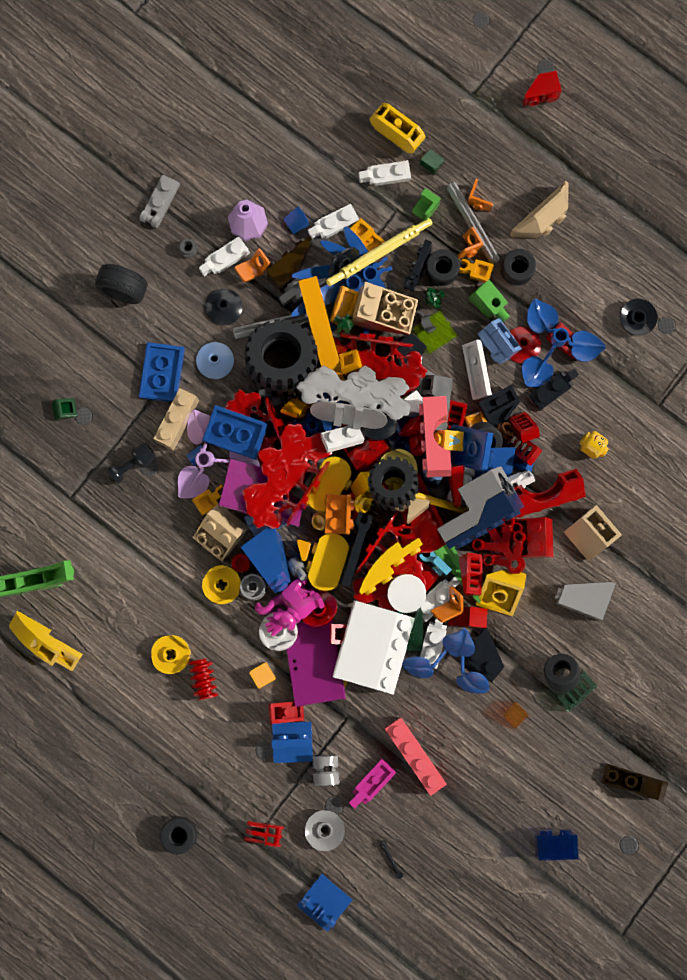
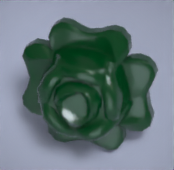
M430 287L427 288L425 295L426 303L430 307L440 308L441 298L445 296L442 290L437 292L434 288L431 289Z
M349 314L342 318L337 315L333 320L337 323L336 333H348L353 327L352 316Z

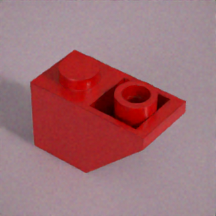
M557 70L538 74L524 96L523 106H536L546 101L547 103H552L559 99L562 90Z

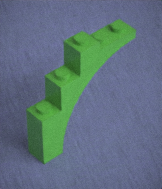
M71 560L0 576V598L24 595L32 591L54 589L62 586L63 583L74 580V569L71 565Z

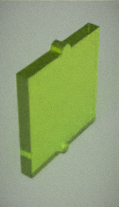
M441 311L429 317L432 325L436 326V330L427 334L421 323L413 328L420 341L427 346L429 354L457 337L450 326V321L446 320Z

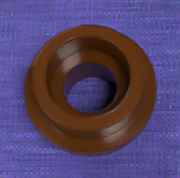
M504 422L496 426L503 440L509 441L513 437L514 429L509 423Z

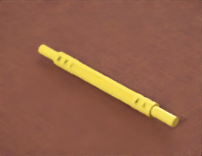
M431 219L424 220L416 226L412 225L341 268L340 272L326 280L327 285L332 286L343 278H349L418 236L420 231L432 225Z

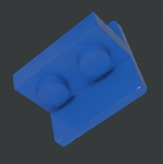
M311 722L272 724L274 763L313 761Z

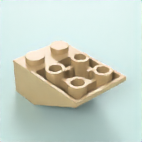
M365 282L358 291L359 295L352 315L353 324L370 330L410 335L418 300Z

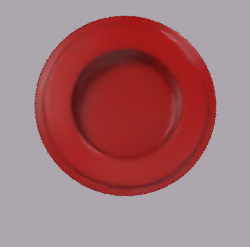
M237 554L233 557L231 566L237 573H245L250 569L251 561L247 555Z

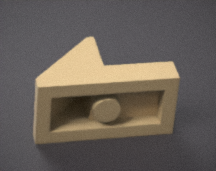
M410 500V506L404 505V509L399 510L398 507L395 508V511L409 509L407 524H409L429 508V500Z

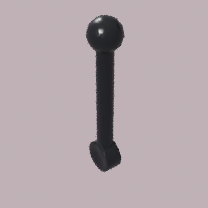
M384 840L380 841L379 846L384 849L396 872V878L401 879L403 873L396 866L387 848V842Z

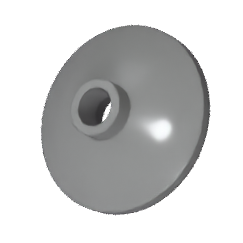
M318 811L306 823V839L313 848L319 851L335 849L344 838L345 828L343 821L332 811ZM323 826L328 827L329 831L327 833H322L321 828Z

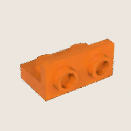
M326 494L324 533L350 534V530H353L354 521L350 519L351 511H354V499H351V495Z

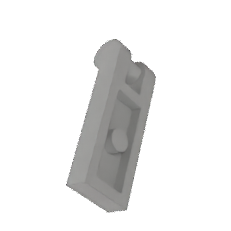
M162 175L139 220L144 223L149 222L151 226L158 228L180 183ZM151 212L156 213V216H151Z

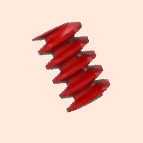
M206 659L188 662V665L194 666L189 670V673H195L190 680L197 682L192 685V688L198 689V691L193 693V696L199 697L196 701L218 696L217 692H212L213 689L217 688V685L211 684L216 679L209 676L214 672V669H208L213 662Z

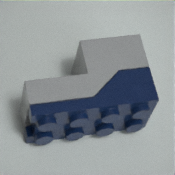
M502 467L492 469L459 488L458 490L469 511L439 527L438 531L444 542H446L448 549L454 546L456 549H459L472 542V540L488 533V530L490 531L505 523L503 519L508 521L521 514L519 510L524 508V505Z

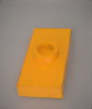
M340 286L329 320L330 323L337 325L333 321L337 315L341 318L347 314L352 316L359 295L358 291Z

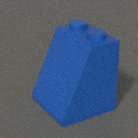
M267 527L241 548L276 593L286 589L291 580L282 537L276 528Z

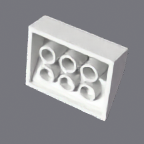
M354 601L332 677L394 694L415 618Z

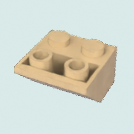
M216 505L207 513L193 539L222 562L242 539L249 527L225 507Z
M597 505L563 532L587 561L593 559L622 535Z

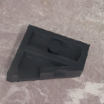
M509 385L479 401L478 405L487 422L496 427L498 424L508 420L512 411L520 403V399L513 386Z
M485 628L473 642L475 646L474 654L468 657L464 656V659L493 682L504 668V664L488 629Z

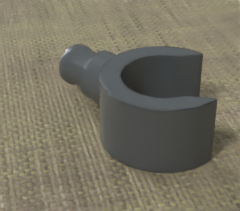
M421 311L417 313L420 323L427 334L437 329L436 326L432 325L429 314L425 315Z

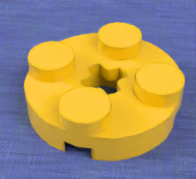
M224 565L215 566L205 575L202 589L205 596L212 602L228 604L239 596L241 579L232 568ZM219 580L227 582L225 590L217 588L216 585L219 584Z
M167 635L159 638L154 643L151 649V658L153 665L160 672L176 674L184 670L188 665L191 651L184 639L176 635ZM175 650V659L170 658L168 660L166 651Z

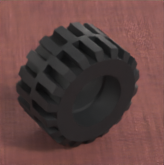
M392 456L387 457L388 460L386 461L381 459L379 460V465L377 463L373 465L374 470H370V477H368L369 490L373 501L375 500L378 506L382 505L385 510L388 507L391 508V511H395V508L398 507L399 510H402L404 505L410 506V500L414 501L416 499L415 494H418L419 487L417 472L414 470V466L412 464L408 465L406 459L401 461L400 457L392 459ZM391 477L401 478L405 482L401 488L393 491L387 490L382 486Z

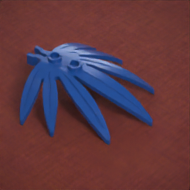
M345 226L343 231L346 241L350 247H355L359 251V258L368 253L360 238ZM320 241V244L334 256L346 249L333 242ZM384 256L379 262L371 263L349 278H343L332 286L326 284L321 287L325 306L336 300L340 286L359 291L360 287L365 282L385 288L380 275L384 271L392 270V267L377 268L383 265V262L387 261L388 258ZM330 265L307 268L292 274V277L307 279L317 276L318 279L330 278L328 273ZM304 301L294 309L291 316L294 317L307 313ZM330 323L333 332L337 329V325ZM363 328L364 333H369L370 329Z

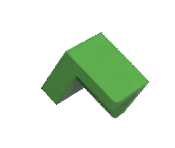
M425 188L421 193L420 200L412 209V213L422 220H428L438 208L441 198Z

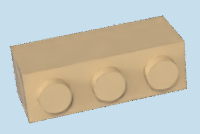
M179 388L153 438L156 443L174 451L188 424L191 412L195 410L199 402L197 396Z

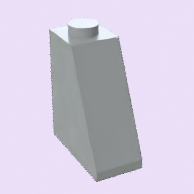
M616 583L563 585L556 591L554 599H557L555 604L595 620H603Z

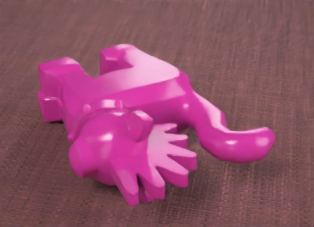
M299 577L295 579L281 594L269 600L265 607H262L259 602L255 604V610L260 615L272 612L279 604L287 608L286 611L277 608L278 612H272L273 616L267 617V620L270 622L266 623L265 626L269 627L267 631L268 633L271 632L272 637L282 629L294 630L296 623L307 617L312 610L325 607L319 594L315 593L311 588L306 589L304 586L308 583L307 578L305 580H300Z

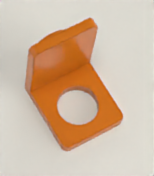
M475 179L468 204L476 210L491 212L493 203L473 196L478 183V179Z
M471 227L463 235L468 248H465L457 257L458 259L465 257L469 259L475 256L477 251L484 245L474 227ZM470 234L475 237V244L471 243Z
M259 248L252 259L235 266L234 270L243 282H247L263 275L270 261ZM258 256L263 259V265L259 263Z
M453 586L449 587V602L432 609L431 613L441 623L462 614V594ZM454 594L458 598V602L455 600Z

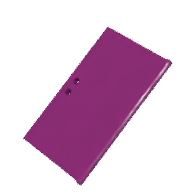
M230 459L218 505L247 513L242 491L252 484L267 483L268 477L262 474L261 467ZM289 493L290 501L298 504L301 499ZM283 495V499L287 500V496ZM278 501L274 503V507H282L286 503ZM302 508L290 525L299 527ZM291 509L281 512L282 523H287L292 513ZM274 510L275 514L280 512L279 510Z
M333 619L321 627H311L305 623L297 624V639L287 649L295 707L346 699L343 680L332 677L339 655L337 644H330V624H334Z

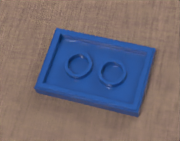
M147 342L139 391L140 399L173 402L179 390L185 347Z
M215 405L202 441L256 460L269 424Z
M451 425L450 431L464 432L462 451H450L451 464L464 465L466 468L487 472L493 433Z

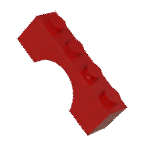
M577 468L560 473L552 487L539 493L529 492L522 485L513 487L524 505V508L519 510L521 514L514 518H520L527 514L540 512L547 508L557 507L561 504L586 497L582 475Z

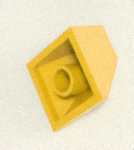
M507 569L487 574L482 586V595L478 596L480 603L476 602V605L513 617L524 590L526 574H512Z

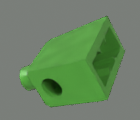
M489 279L468 297L489 319L496 316L504 322L510 316L503 308L508 303L507 300Z

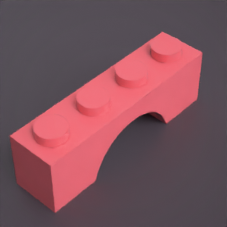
M446 396L423 397L422 404H419V416H423V422H420V434H424L425 439L421 441V451L425 452L426 459H422L423 471H427V477L451 476L450 451L440 447L433 436L435 429L442 423L447 422Z
M401 717L384 728L430 796L447 785Z

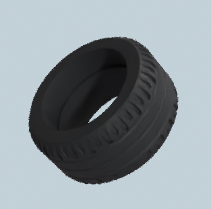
M115 264L102 265L95 280V286L98 291L110 298L128 304L141 303L148 285L146 279L140 274Z

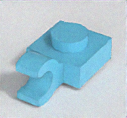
M434 551L429 552L430 556L428 558H425L422 554L419 555L423 562H431L433 565L432 569L439 576L443 575L446 577L452 570L442 559L435 555Z

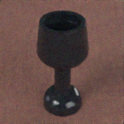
M147 442L132 449L131 455L133 458L119 468L116 466L108 468L118 484L123 480L122 474L138 464L141 468H146L157 458Z

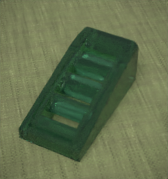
M419 608L414 615L415 619L406 650L421 651L423 611Z
M585 671L581 673L579 686L584 692L581 693L577 687L573 689L579 696L578 698H575L570 691L565 693L559 692L555 696L568 712L573 710L597 687ZM583 678L590 685L588 689L581 682ZM566 694L572 699L573 702L571 704L565 698Z

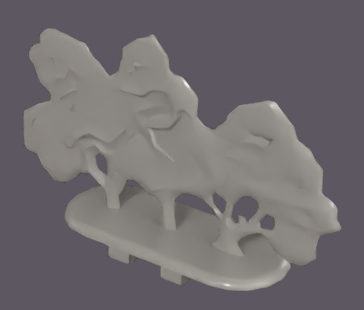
M366 365L360 368L359 372L348 374L345 381H341L332 369L322 366L316 369L315 372H310L304 381L299 382L298 386H296L302 392L301 399L305 403H314L310 408L311 414L320 420L334 422L333 426L341 427L342 424L352 425L353 429L360 430L361 427L378 429L387 424V417L384 413L391 419L397 420L404 415L408 416L410 412V404L400 398L401 395H404L409 390V386L405 383L406 381L402 378L388 377L378 382L375 372ZM324 392L330 395L331 401H328L329 399L324 398ZM343 400L349 402L350 405L336 402ZM378 404L381 405L380 409H376Z

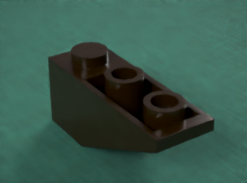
M310 236L306 239L302 238L294 249L287 250L279 261H273L267 267V277L280 292H283L287 285L296 279L292 277V274L301 271L312 247V238Z
M607 763L601 783L663 802L669 783Z

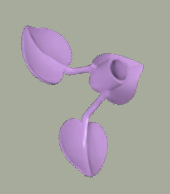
M198 410L191 412L188 419L187 433L189 439L194 444L204 442L202 439L210 420V415ZM204 442L201 452L196 455V463L199 465L200 471L196 466H187L179 473L178 497L194 498L206 491L209 487L210 479L207 475L203 474L204 467H209L214 462L229 463L230 460L216 459L211 452L206 451L208 443ZM230 451V459L260 467L258 458L254 460Z

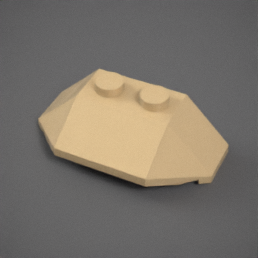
M568 182L562 183L526 218L515 226L510 236L519 239H539L542 235L546 237L553 230L552 226L554 224H560L567 217L565 214L568 210Z

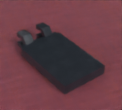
M360 512L355 521V525L358 528L357 537L342 582V587L347 589L350 587L366 533L369 531L372 516L368 515L367 523H361L360 520L363 513Z

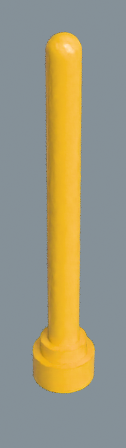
M391 481L388 490H398L402 485L399 482ZM419 492L415 494L416 499L429 500V504L462 514L469 511V508L461 505L455 508L452 502Z

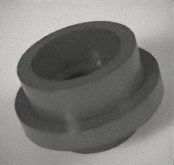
M192 239L182 240L179 244L180 254L187 258L194 256L197 252L195 241ZM190 246L191 250L185 251V248Z

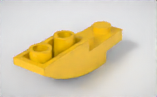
M417 538L404 548L397 542L383 553L368 571L359 592L361 594L365 592L368 595L376 590L375 585L382 582V584H385L393 579L391 575L394 571L390 566L393 564L396 567L405 561L403 557L410 554L412 557L421 551L420 546L423 544L420 539Z
M19 611L15 613L9 624L15 636L32 653L51 666L56 662L73 671L83 655L50 636L51 630Z

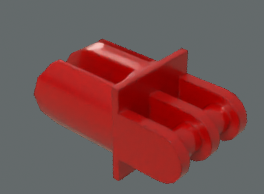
M247 821L248 826L264 828L266 831L246 828L245 833L261 836L264 839L245 836L244 841L265 844L264 846L281 847L279 842L283 836L281 835V830L284 829V826ZM276 828L275 834L269 833V829ZM268 836L274 837V842H268Z

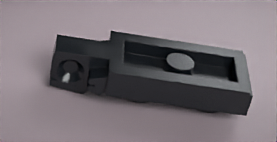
M425 239L424 244H420L417 251L419 256L417 261H413L410 272L412 273L405 278L404 289L412 292L415 291L426 267L428 257L432 252V241Z
M575 368L567 374L563 371L528 397L541 411L567 392L574 385L572 380L579 373Z

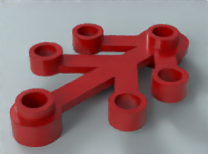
M514 518L511 519V524L509 525L503 519L505 522L503 523V537L500 536L495 528L490 531L488 530L495 543L484 542L481 539L473 540V549L477 551L490 550L502 552L507 558H495L493 555L486 554L482 559L484 565L504 566L512 574H520L525 569V560L521 557L523 542L526 540L525 533L516 531L513 534V540L516 542L514 552L512 553L509 548L512 527L515 524ZM522 534V539L518 541L517 535ZM478 541L481 543L479 548L476 547ZM488 557H491L492 561L488 564L486 560ZM514 561L518 562V566L516 568L512 566V563Z

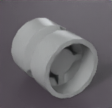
M249 574L242 579L240 590L246 598L255 601L264 597L267 586L262 577L257 574Z
M338 755L313 757V768L316 769L314 785L339 784V772L336 771ZM324 766H328L329 770L323 771Z

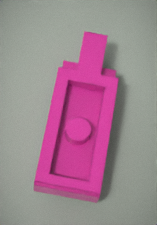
M381 759L353 790L355 796L349 804L355 809L361 802L364 804L368 801L370 802L396 772Z

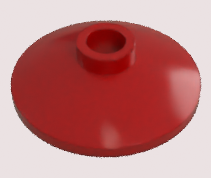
M516 327L510 331L522 348L510 358L512 361L523 364L527 358L539 355L541 340L537 333L528 327ZM520 341H525L527 345L522 346Z
M323 591L315 593H318L322 598L325 607L321 609L315 608L307 617L302 619L308 626L321 627L326 625L334 618L337 612L336 599L330 593Z

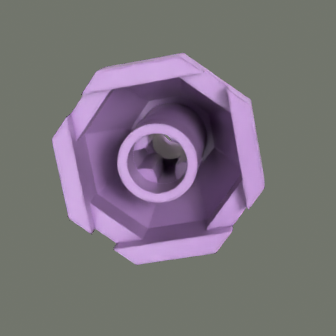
M250 200L239 201L228 216L232 234L240 237L243 241L260 238L268 226L264 208Z

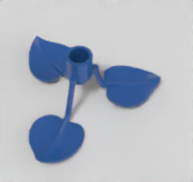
M534 299L527 313L528 326L533 332L538 334L545 330L548 333H553L551 337L553 345L544 360L538 356H532L524 361L522 365L524 384L527 387H539L551 379L554 369L552 365L546 362L555 347H562L567 342L569 346H573L571 353L576 360L589 362L604 351L606 345L597 336L586 331L574 333L571 342L566 329H549L556 326L559 318L558 313L549 304Z
M466 628L448 634L443 638L442 644L445 649L433 664H430L429 660L423 657H410L402 662L404 669L413 676L423 679L430 678L434 673L432 668H435L446 652L449 651L452 656H461V676L456 678V682L463 690L477 694L490 690L489 682L482 674L477 672L466 673L464 671V656H471L475 651L473 640Z

